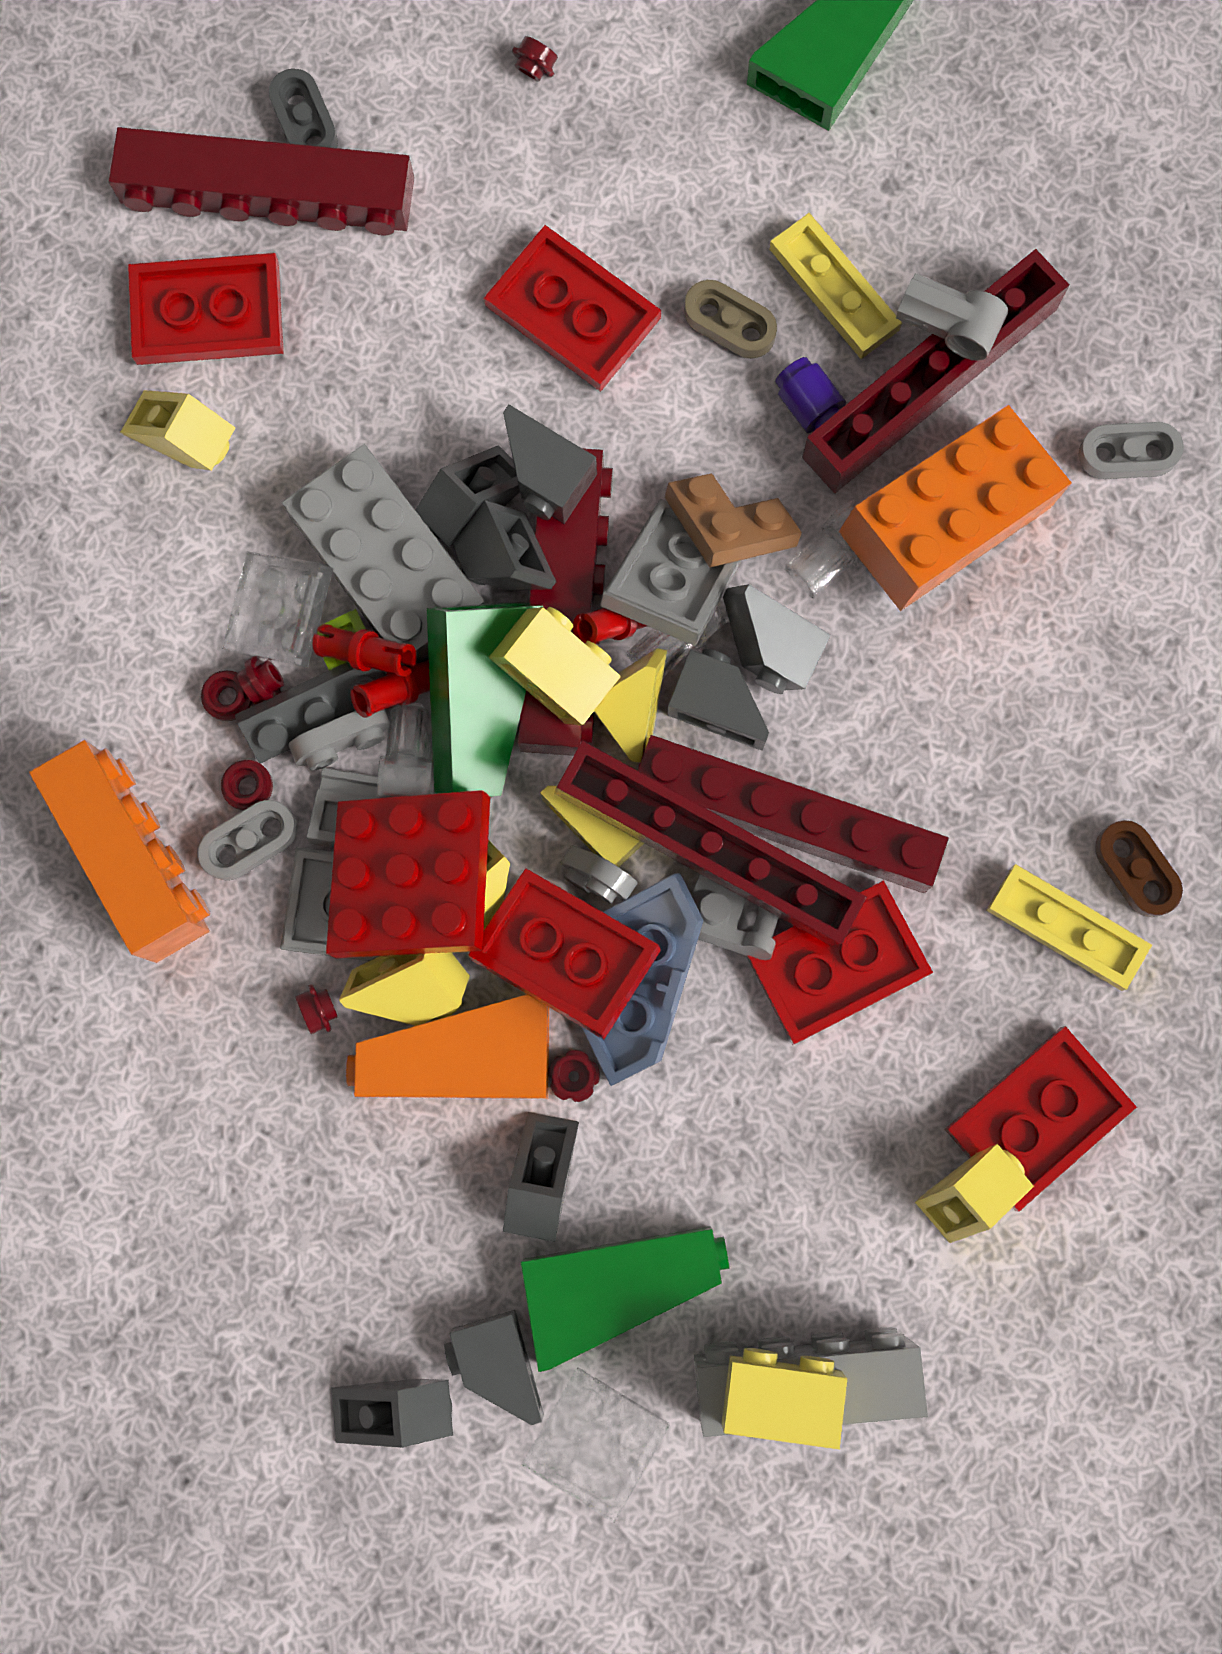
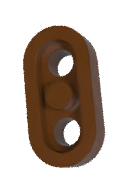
M1118 821L1106 827L1099 834L1095 845L1096 856L1134 911L1146 917H1158L1171 912L1178 906L1183 894L1182 882L1149 833L1141 825L1133 821ZM1116 840H1123L1129 845L1130 853L1128 857L1122 858L1115 854L1113 845ZM1147 882L1156 884L1160 890L1159 898L1156 901L1149 900L1144 895L1143 889Z

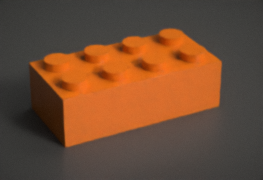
M1007 405L854 506L839 530V534L897 608L902 611L1050 509L1072 482L1014 410Z
M83 740L29 772L131 955L158 963L210 932L204 921L206 917L210 916L206 903L196 889L189 891L187 886L181 881L179 875L185 872V867L175 850L170 845L164 847L162 842L156 837L154 831L161 828L160 823L145 801L139 803L134 794L131 793L129 788L136 785V782L121 758L115 760L107 748L100 751L86 740Z

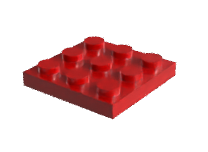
M483 790L338 801L326 954L334 958L482 951L491 797Z

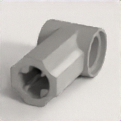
M915 273L904 293L896 319L945 339L947 347L963 358L981 361L988 357L1008 314V307L1001 299L990 293L972 290L964 294Z

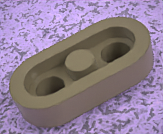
M716 280L700 281L694 284L687 292L684 307L685 318L689 326L698 333L744 358L761 357L773 347L777 323L774 315L766 307ZM710 304L715 306L718 312L714 316H705L700 312V308ZM748 328H753L759 332L760 337L753 341L747 340L743 337L742 332Z

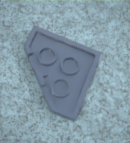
M680 873L665 878L603 912L659 944L661 949L606 1038L603 1040L583 1028L610 1086L661 1062L704 921Z

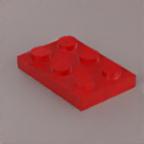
M547 225L542 227L484 297V303L488 309L600 392L661 319L660 308Z
M276 253L128 264L132 358L137 365L284 354L280 273Z
M525 868L483 931V950L470 951L468 956L474 963L604 1040L661 949L659 944Z
M884 880L860 892L867 898L841 945H828L793 926L772 937L776 944L772 957L769 960L746 956L792 1045L933 973Z
M1063 1026L944 1130L969 1159L976 1153L998 1144L1002 1150L1010 1152L1020 1161L1025 1171L1024 1175L1034 1186L1012 1207L1014 1211L1020 1212L1135 1110L1137 1106L1070 1030Z

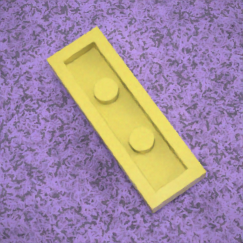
M810 213L771 240L769 250L860 359H863L900 331L902 322L896 319L894 312Z
M1016 864L1010 868L986 909L989 913L1121 991L1128 989L1152 947V944Z

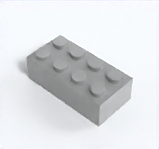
M365 443L282 501L291 520L373 630L378 634L379 638L412 644L416 650V663L429 659L427 608L485 604L484 600Z
M897 1328L868 1329L864 1331V1340L853 1341L844 1338L842 1332L811 1335L812 1344L797 1346L790 1343L789 1337H772L757 1340L758 1349L778 1353L777 1362L799 1365L800 1356H813L833 1360L834 1370L842 1371L847 1377L842 1425L928 1417L921 1349L904 1334L897 1333ZM736 1342L705 1344V1354L694 1355L703 1437L732 1435L725 1434L721 1425L730 1355L743 1357L744 1350L739 1351L736 1347Z

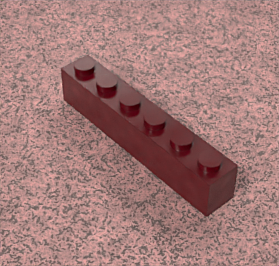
M117 127L109 184L121 204L138 212H149L153 207L171 208L174 212L187 217L199 216L201 211L220 213L224 218L238 222L248 220L249 216L265 217L281 226H294L297 224V221L316 222L320 227L331 231H341L347 225L365 227L370 233L387 236L393 234L394 230H408L414 173L410 156L403 154Z
M1037 249L1033 250L984 291L998 297L1008 307V314L985 360L975 361L963 358L947 347L945 339L931 334L807 436L802 456L803 460L836 494L1058 309L1070 284Z
M582 448L596 457L597 475L565 524L552 516L548 521L537 517L535 536L555 577L556 583L552 589L531 590L530 603L543 605V608L546 610L548 607H552L566 616L572 624L578 614L593 611L594 594L603 595L606 565L596 564L598 546L608 545L609 516L600 515L601 498H611L613 468L604 467V453L601 449ZM526 690L520 715L518 745L521 752L574 756L582 740L586 743H592L594 713L590 715L583 725L565 724Z
M650 735L638 769L644 775L756 836L923 894L934 885L949 840L947 836L654 735Z
M583 740L556 787L555 795L828 945H841L867 898L865 895Z

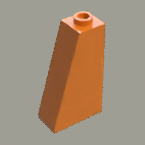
M526 994L356 1043V1055H348L347 1086H355L354 1097L548 1099L550 1007Z

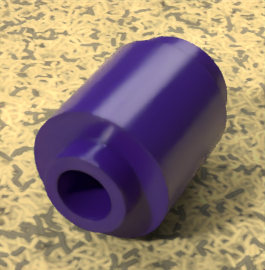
M802 357L791 363L775 379V383L780 389L778 396L806 433L814 432L846 405V400L819 364H811L807 357Z

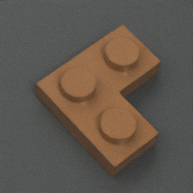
M712 473L668 483L665 499L709 567L794 548L798 545L802 532L779 498L734 507Z

